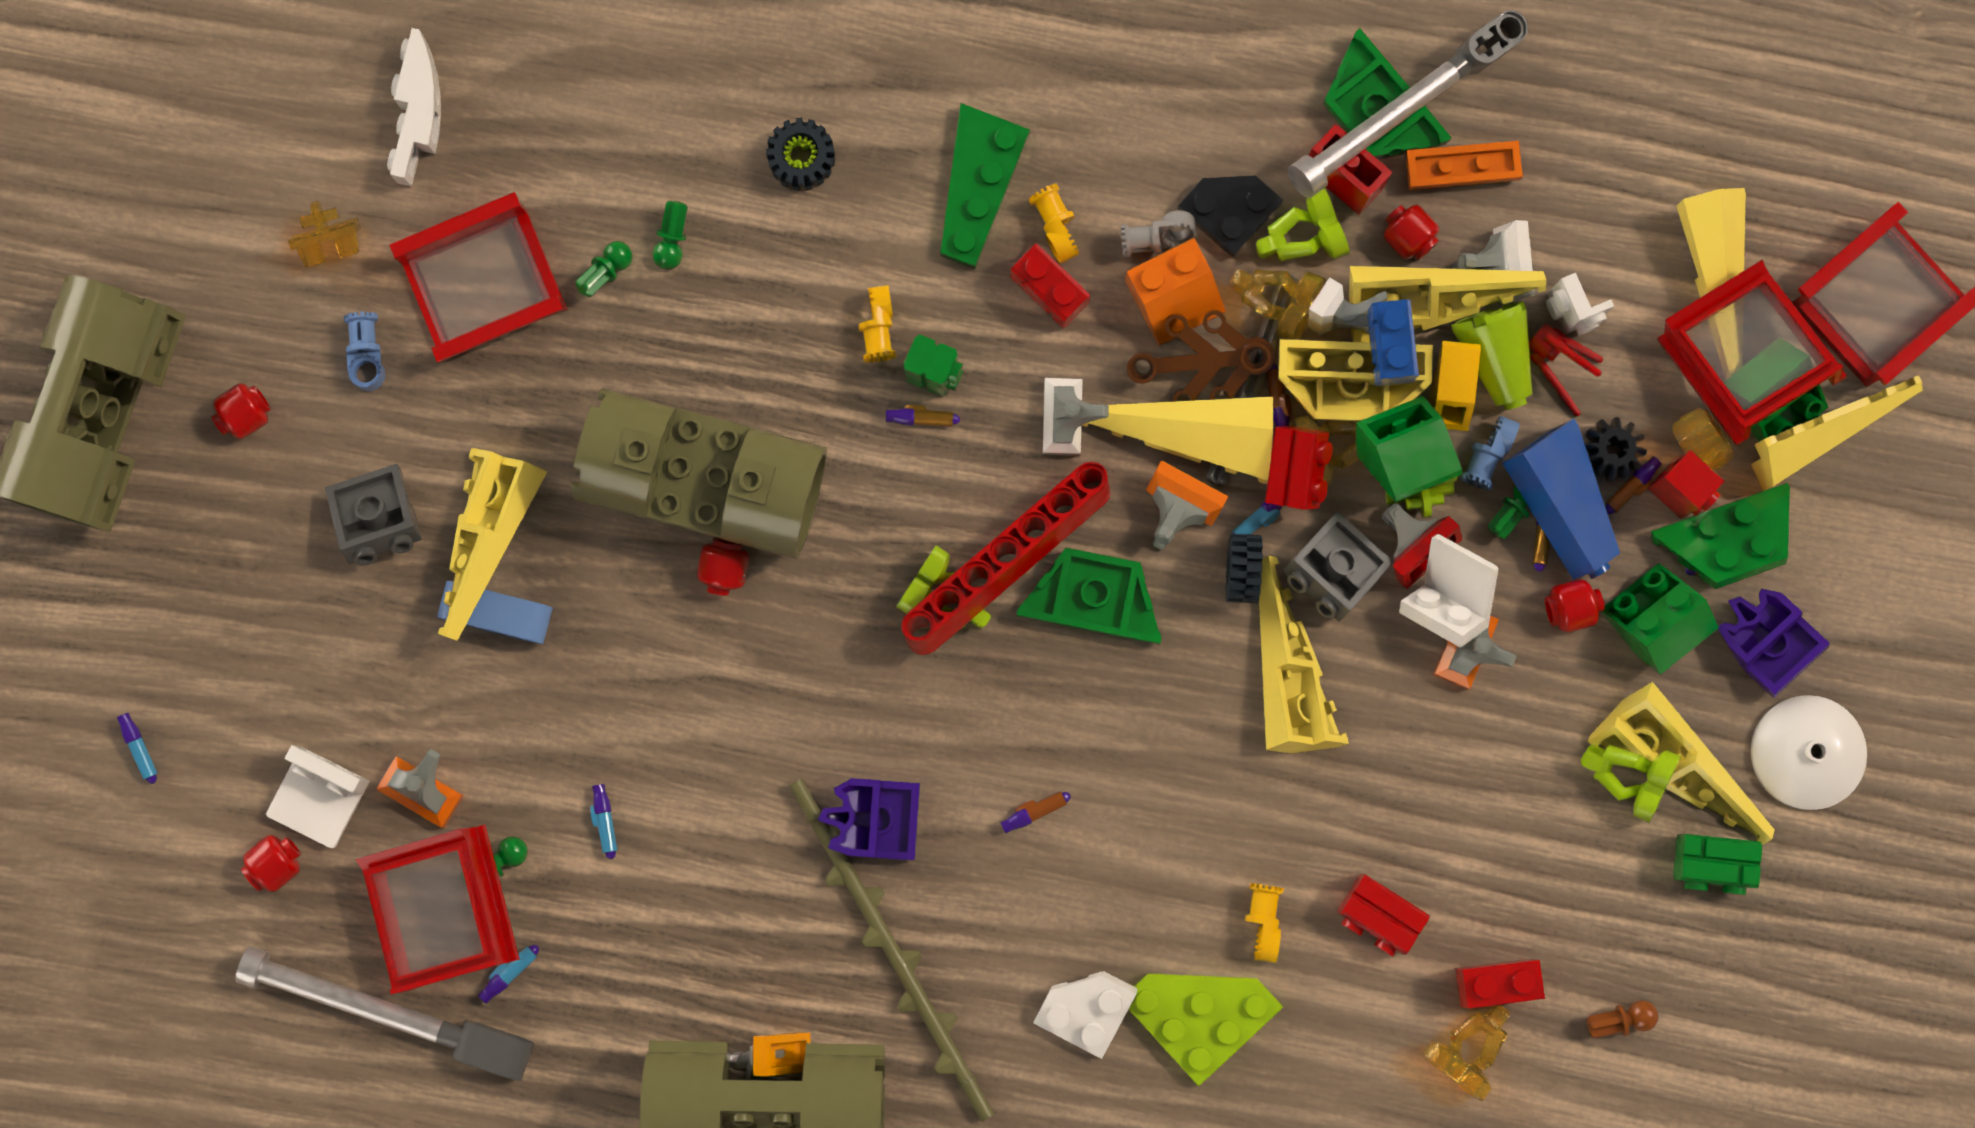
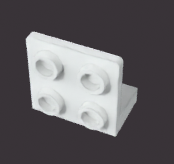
M1437 534L1431 539L1424 585L1401 600L1399 613L1461 648L1489 626L1498 567Z
M291 745L284 759L292 762L266 815L329 848H335L370 780L303 747Z

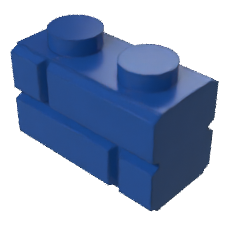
M1411 300L1372 303L1367 310L1372 364L1376 366L1373 370L1375 386L1413 383L1419 376Z

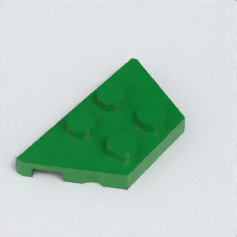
M1359 28L1352 38L1323 105L1342 128L1349 133L1410 87L1361 28ZM1424 105L1368 146L1366 150L1375 158L1380 159L1404 154L1407 150L1446 145L1452 137Z
M1788 483L1698 514L1697 516L1651 531L1650 539L1656 546L1661 544L1675 554L1680 564L1688 570L1697 572L1700 579L1714 589L1785 565L1788 560L1790 486Z
M1071 548L1063 550L1034 590L1017 609L1016 614L1017 617L1157 645L1161 644L1162 639L1153 612L1150 594L1145 583L1141 562Z

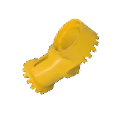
M1055 183L1046 186V191L1043 188L1040 189L1042 193L1040 194L1037 191L1028 201L1031 206H1036L1045 222L1043 228L1046 232L1045 237L1057 261L1062 264L1079 255V250L1075 249L1077 248L1076 244L1072 246V243L1075 241L1074 239L1069 240V237L1072 235L1068 234L1069 230L1065 226L1075 218L1073 211H1068L1058 194L1060 188Z
M889 285L868 288L873 320L858 324L859 331L864 334L866 354L863 355V362L875 363L876 359L879 363L881 358L884 362L897 358L896 351L892 350L889 328L893 326Z
M1250 883L1249 889L1253 891L1250 913L1245 915V921L1260 923L1259 933L1256 935L1258 939L1255 941L1258 943V946L1255 945L1257 951H1254V960L1276 963L1281 940L1280 920L1276 918L1279 895L1284 893V888L1270 886V889H1268L1269 885H1265V889H1263V884Z

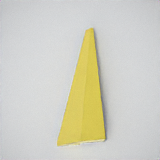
M1745 188L1717 189L1685 198L1676 206L1698 274L1695 282L1700 298L1744 271ZM1744 297L1707 319L1726 380L1742 368Z
M1350 266L1349 303H1361L1386 291L1388 297L1387 301L1411 300L1414 329L1421 327L1423 331L1479 313L1480 307L1501 301L1502 304L1512 302L1513 296L1535 289L1539 293L1546 291L1544 271ZM1351 328L1352 342L1370 343L1369 334L1365 333L1366 331Z
M1919 375L1756 443L1755 447L1761 459L1753 462L1751 466L1762 490L1765 491L1780 483L1923 391Z
M1273 397L1108 405L1109 413L1107 418L1082 424L1088 427V424L1111 430L1112 435L1120 438L1126 435L1142 440L1145 446L1198 463L1204 460L1223 466L1226 472L1235 475L1237 471L1257 477L1260 483L1268 484L1273 440Z
M471 448L469 453V459L474 462L472 479L465 480L463 490L469 494L464 514H460L458 517L449 570L455 573L452 592H445L444 603L449 606L448 617L444 627L439 628L438 631L439 635L458 641L548 472L528 462L502 457L494 452Z
M1266 556L1262 560V582L1259 596L1266 750L1292 754L1345 746L1349 744L1346 733L1339 734L1332 713L1337 709L1333 700L1326 701L1319 680L1323 674L1302 621L1295 622L1288 601L1293 598L1289 588H1282L1277 576L1275 566L1279 564L1277 557Z
M1653 682L1624 698L1589 736L1588 742L1591 745L1599 746L1600 744L1605 748L1608 745H1612L1639 754L1650 761H1653L1657 755L1665 750L1681 756L1666 789L1700 809H1703L1705 806L1722 815L1724 823L1734 827L1737 824L1756 835L1757 841L1762 842V845L1772 840L1775 829Z

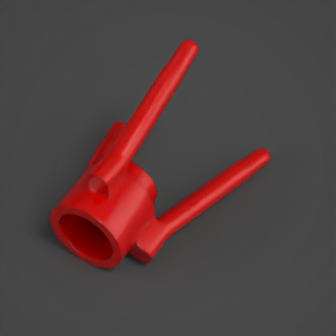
M1545 323L1529 342V348L1533 351L1530 360L1539 366L1566 406H1568L1574 416L1578 417L1581 414L1580 410L1545 362V359L1548 358L1553 362L1560 353H1563L1582 368L1599 377L1602 374L1601 370L1578 353L1597 363H1602L1603 357L1567 337L1557 328L1553 329Z

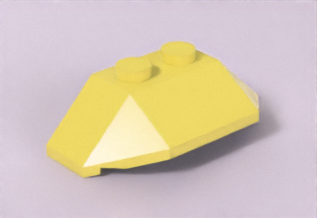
M1280 339L1278 379L1313 420L1362 421L1414 400L1432 383L1433 345L1415 344L1419 376L1413 383L1375 386L1373 370L1376 366L1372 364L1370 343Z

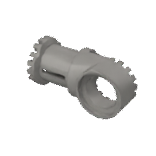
M1172 211L1166 214L1161 221H1153L1152 225L1128 227L1127 224L1121 225V239L1126 241L1122 242L1123 256L1130 257L1131 253L1153 251L1157 255L1162 253V248H1174L1192 238H1196L1193 215L1186 211ZM1175 226H1178V228H1181V226L1187 228L1183 231L1170 230V228L1173 229L1175 228Z

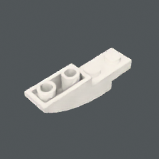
M415 28L411 29L409 39L405 38L403 40L400 51V59L403 61L400 74H395L392 81L391 95L394 96V101L402 110H406V113H401L398 118L396 132L400 136L397 148L391 149L387 162V169L390 171L392 178L398 184L411 187L420 152L436 153L441 120V94L436 66L426 39L420 30Z

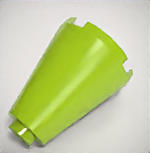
M1524 301L1502 305L1504 310L1502 308L1484 310L1451 324L1452 331L1458 342L1481 345L1478 376L1495 405H1504L1505 410H1511L1527 404L1526 397L1532 395L1527 310Z

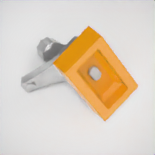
M811 1032L753 1036V1045L750 1046V1051L745 1053L735 1052L730 1055V1068L738 1071L746 1069L744 1080H760L762 1076L803 1072L806 1043H811Z

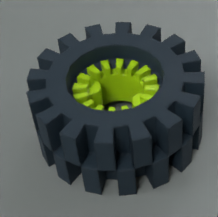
M796 118L794 123H790L789 120L783 122L784 126L781 129L777 126L773 130L774 136L769 137L767 142L766 156L773 176L776 180L779 179L783 186L788 187L790 185L793 187V190L800 191V187H805L806 191L813 189L812 185L816 183L820 186L824 183L823 179L826 176L829 178L832 173L831 168L835 165V151L830 134L826 133V129L821 124L817 126L815 121L808 119V122H803L802 118ZM798 146L802 150L810 149L812 153L810 159L803 164L799 159L795 161L791 159L792 150Z
M1230 534L1226 561L1227 602L1258 604L1263 560L1261 535Z

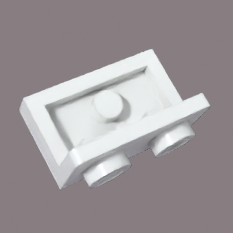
M1576 273L1561 278L1547 293L1549 298L1546 300L1548 311L1553 320H1559L1564 334L1576 330L1578 336L1598 328L1600 323L1607 320L1606 314L1615 307L1612 299L1591 307Z

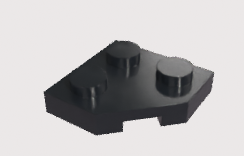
M1256 175L1202 178L1182 200L1177 209L1193 215L1195 225L1233 258L1283 203V199Z

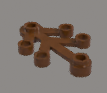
M1210 310L1203 318L1205 330L1212 334L1218 333L1236 349L1220 352L1188 326L1185 316L1176 313L1167 318L1165 323L1166 332L1172 337L1180 338L1198 354L1154 358L1150 353L1138 352L1129 359L1127 373L1134 382L1144 384L1150 382L1158 373L1199 370L1185 388L1175 392L1172 402H1176L1180 394H1187L1190 396L1191 401H1195L1196 397L1221 367L1237 366L1224 385L1215 386L1210 394V400H1215V393L1219 390H1224L1228 393L1229 399H1233L1235 392L1250 375L1264 374L1272 367L1275 360V352L1272 345L1266 339L1261 337L1245 338L1226 322V318L1221 311ZM1212 315H1217L1222 320L1221 326L1216 329L1209 327L1207 324V319ZM1180 319L1184 324L1183 330L1173 332L1169 327L1170 321ZM1253 349L1261 350L1263 353L1262 360L1252 362L1248 357L1249 352ZM1139 360L1147 361L1150 365L1149 371L1146 373L1138 372L1135 367L1136 363Z

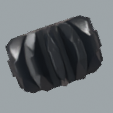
M1619 417L1613 418L1610 426L1604 419H1601L1596 423L1597 430L1590 428L1585 432V436L1590 442H1585L1584 444L1587 453H1591L1589 456L1591 464L1594 462L1596 468L1593 470L1595 477L1600 476L1605 470L1607 482L1615 481L1617 474L1622 480H1626L1631 477L1630 469L1634 471L1641 469L1642 464L1637 458L1645 456L1647 450L1636 446V444L1644 440V435L1632 436L1631 432L1635 427L1634 423L1629 422L1622 429ZM1610 445H1618L1620 452L1609 455L1606 448Z

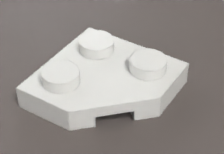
M1105 971L1091 974L1088 978L1071 983L1064 982L1053 985L1033 1023L1102 1059L1138 989Z

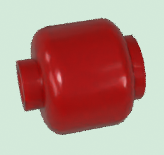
M1400 205L1385 219L1389 226L1384 231V239L1404 260L1414 257L1419 261L1439 242L1436 237L1439 233L1438 224L1420 205H1412L1408 209Z
M239 383L214 399L213 405L216 414L212 415L211 419L222 435L230 432L235 438L243 439L268 423L267 412L271 411V407L255 385L249 387L246 384Z
M713 538L712 543L705 544L701 548L697 578L701 583L708 585L707 592L728 596L730 590H736L744 586L749 564V554L746 550L742 549V544Z
M1584 579L1554 585L1550 590L1549 596L1544 599L1549 623L1553 627L1557 626L1565 633L1595 626L1599 619V611L1604 610V600L1599 588L1593 589L1590 583Z
M268 835L244 854L243 862L245 866L241 868V871L257 891L261 892L265 889L269 892H276L300 872L297 858L301 855V852L288 837L281 840L274 835Z

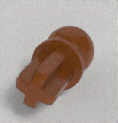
M1640 1000L1634 1002L1626 1012L1621 1005H1617L1614 1011L1588 1016L1586 1023L1592 1038H1600L1618 1033L1627 1036L1631 1026L1638 1031L1651 1030L1656 1026L1659 1015L1656 1007L1651 1002Z

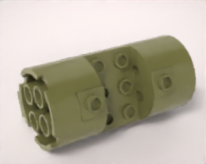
M70 275L69 277L65 276L49 323L43 331V339L39 349L54 355L46 369V380L40 397L34 403L31 422L26 423L14 420L10 432L5 438L4 449L0 458V498L84 526L111 532L136 461L133 458L118 453L141 386L154 387L155 385L162 387L186 315L167 305L122 291L123 289L84 277Z
M600 389L597 399L602 400L599 408L590 407L576 452L573 468H576V474L580 475L579 482L573 481L571 485V495L574 500L786 557L799 558L808 532L811 529L820 497L827 459L826 447L609 389Z
M649 1040V1048L642 1076L639 1128H884L885 1089L883 1079H885V1046L872 1044L806 1043L802 1081L731 1080L728 1042Z

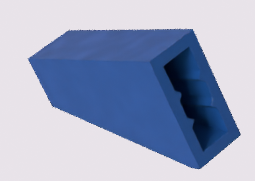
M1572 419L1552 428L1502 464L1572 579L1587 574L1590 579H1593L1611 568L1608 562L1619 555L1620 551L1579 426L1575 419Z

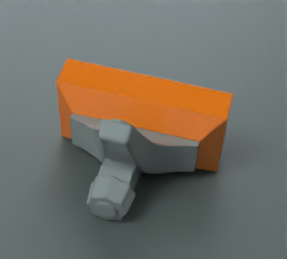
M1161 460L1145 490L1153 495L1152 499L1157 504L1160 512L1159 526L1154 535L1153 546L1163 550L1174 538V535L1186 526L1202 525L1203 523L1213 526L1229 496Z
M1490 615L1488 628L1461 648L1447 640L1433 675L1469 690L1480 664H1498L1513 667L1517 656L1501 648L1491 639L1499 619Z
M429 749L423 760L416 767L396 756L376 789L441 828H445L464 796L435 778L440 754L432 749Z

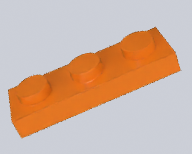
M1519 140L1407 150L1405 153L1409 190L1520 181L1523 178Z

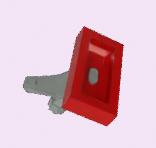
M1394 503L1385 510L1381 517L1387 525H1390L1397 532L1398 545L1393 555V569L1397 581L1406 589L1410 588L1426 573L1432 537L1439 534L1456 544L1463 540L1460 526L1450 516L1440 520L1434 518L1428 521H1419L1406 513L1399 504Z

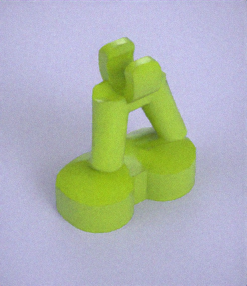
M1325 188L1311 198L1306 197L1308 211L1293 207L1268 226L1269 236L1256 242V251L1261 259L1277 254L1279 261L1314 255L1321 247L1333 259L1350 254L1347 239L1337 220L1332 202ZM1299 221L1313 223L1318 227L1317 235L1309 241L1287 243L1284 235Z
M937 545L934 547L896 608L907 614L932 593L931 587L937 583L942 584L954 574L946 572L950 561L949 553ZM949 607L942 608V611L944 612H951L955 610L954 608ZM982 610L970 622L979 628H983L989 622L991 615Z
M1590 745L1583 754L1581 765L1596 771L1593 778L1603 785L1618 801L1636 796L1633 805V816L1650 823L1681 756L1665 750L1657 755L1653 761H1650L1639 754L1612 745H1608L1606 750L1596 745ZM1613 765L1633 768L1646 773L1647 781L1640 785L1625 787L1612 773L1611 769Z

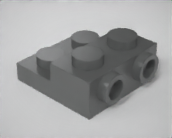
M397 463L325 487L339 549L349 564L369 565L377 560V555L388 551L397 554L405 553L413 548L414 542L422 540L415 510L409 501L403 473Z
M1337 511L1285 567L1283 572L1288 575L1287 582L1292 589L1299 593L1306 591L1317 601L1315 607L1322 616L1328 619L1334 617L1340 622L1393 564V561Z

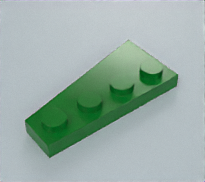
M960 103L940 256L976 269L1029 137L1030 129Z

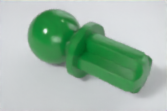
M671 200L666 202L661 229H658L656 235L663 237V241L654 247L653 260L658 267L664 270L676 268L681 263L683 257L682 249L677 243L678 241L686 240V235L683 234L688 207L687 204L680 201Z
M620 241L611 242L604 248L603 258L596 256L592 259V265L575 282L580 294L588 298L592 297L607 282H613L617 278L615 271H622L630 266L633 255L627 244Z
M1516 485L1513 489L1514 499L1505 497L1502 500L1503 507L1488 524L1489 531L1502 540L1509 536L1521 519L1529 517V513L1525 509L1528 505Z
M511 836L499 843L497 853L493 856L500 877L504 876L501 870L502 867H517L526 860L528 849L522 839ZM462 871V872H461V878H462V880L464 881V883L466 884L465 878H464V874H463V871Z

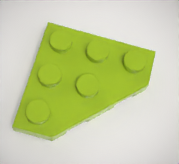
M1147 973L1134 985L1138 991L1129 1007V1011L1191 1079L1200 1086L1271 1020L1283 1006L1257 978Z

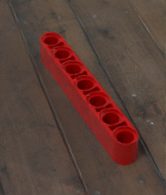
M1091 461L1077 467L909 611L903 618L901 627L910 650L918 655H928L936 651L1103 507L1111 495L1108 475L1104 466ZM1092 481L1101 483L1098 487L1094 489H1087L1084 487L1087 483ZM1068 505L1073 507L1067 513L1056 512L1061 506ZM1039 529L1044 531L1041 536L1036 538L1027 536L1033 530ZM1005 554L1016 555L1010 562L1004 563L999 561ZM976 579H987V582L981 587L970 586ZM948 603L959 604L951 612L942 611V608ZM925 627L930 629L922 637L913 636V633L919 628Z

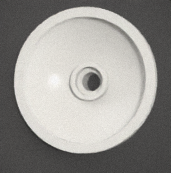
M1796 696L1779 702L1763 715L1752 737L1751 761L1757 779L1763 788L1776 800L1796 809L1818 810L1838 804L1855 790L1865 771L1867 746L1861 727L1844 707L1820 696ZM1814 744L1820 746L1822 754L1818 759L1814 758L1811 754V748Z

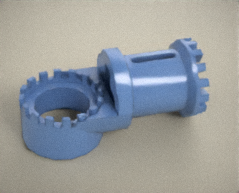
M361 311L360 315H358V312H354V314L349 313L344 316V323L348 325L349 345L346 347L347 372L349 379L359 389L373 391L383 384L386 376L385 368L381 364L380 345L376 344L375 323L378 322V314L365 312L364 315V311ZM366 363H372L377 369L375 378L367 383L359 381L357 377L359 367Z
M1499 416V420H1496L1498 425H1494L1493 428L1496 430L1491 432L1492 436L1489 437L1490 441H1488L1487 445L1476 442L1472 444L1471 450L1473 455L1466 472H1462V475H1460V479L1466 484L1474 486V483H1476V488L1492 490L1493 483L1491 479L1498 461H1503L1505 454H1508L1520 426V423L1503 416Z

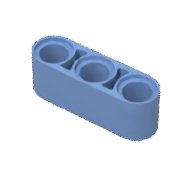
M446 581L436 618L447 620L449 606L444 603L445 592H452L453 581ZM484 590L466 626L543 645L553 607Z

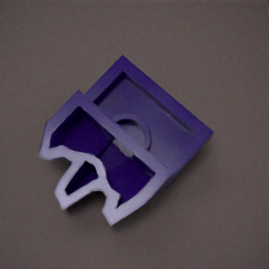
M1761 588L1758 593L1760 604L1757 607L1741 596L1728 600L1730 607L1738 618V624L1732 625L1725 622L1719 625L1718 630L1744 671L1770 696L1775 698L1829 648L1830 643L1802 618L1803 612L1783 593Z
M851 778L834 788L835 795L843 800V807L823 808L818 818V821L836 826L841 831L840 836L830 840L828 849L848 856L915 860L920 783Z

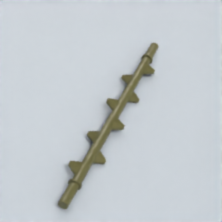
M803 779L794 782L789 787L807 817L806 822L811 824L834 864L825 881L828 886H846L869 925L861 941L864 947L882 948L906 989L897 1007L900 1012L918 1011L942 1052L934 1066L936 1074H954L960 1084L958 1086L959 1089L962 1088L981 1122L990 1118L995 1113L977 1084V1077L972 1075L949 1035L957 1020L954 1013H937L913 972L922 955L919 950L901 951L877 910V906L885 894L883 888L864 887L848 857L843 853L828 849L830 840L840 836L841 831L836 826L818 821L822 811L819 809Z

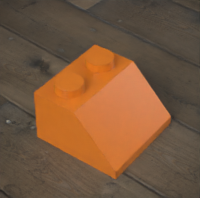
M1195 238L1126 272L1124 281L1158 346L1176 338L1170 336L1165 329L1166 320L1170 315L1182 314L1186 317L1188 326L1195 329L1203 325V318L1208 311L1219 310L1223 314L1226 312L1212 271ZM1212 315V316H1210V317L1207 319V322H1209V321H1211V320H1213V319H1215V318H1217V317H1219V316H1217V315ZM1173 319L1170 321L1169 327L1173 332H1180L1183 330L1184 324L1180 319Z

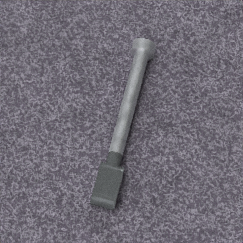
M1513 10L1503 12L1461 44L1456 50L1455 56L1314 158L1304 155L1288 167V176L1293 186L1304 197L1311 198L1327 186V176L1465 75L1480 73L1521 42L1528 33V24L1524 16ZM1500 27L1507 30L1510 38L1502 34ZM1484 44L1487 51L1479 55L1476 50Z
M249 946L241 958L236 973V983L254 989L260 983L287 991L454 1049L452 1058L465 1064L513 1080H522L534 1046V1042L471 1020H465L462 1027L269 961L270 952L253 946Z

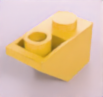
M1442 341L1429 395V403L1443 418L1445 426L1449 430H1469L1476 400L1481 352L1480 344Z

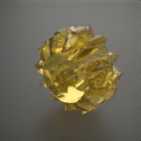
M1697 408L1691 413L1689 411L1673 424L1674 437L1684 453L1692 450L1713 471L1724 467L1729 460L1734 458V450L1731 443L1721 429V426L1717 424L1714 417H1711L1708 411Z

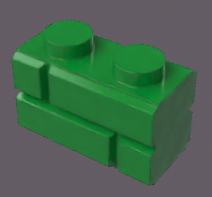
M921 334L917 337L915 336L903 363L907 383L919 388L927 386V391L941 397L947 395L949 389L956 391L964 372L962 370L963 363L958 362L957 349L942 343L937 346L935 340Z
M1677 834L1673 878L1674 880L1685 881L1684 889L1708 891V884L1723 885L1722 893L1746 895L1747 888L1759 887L1762 842Z

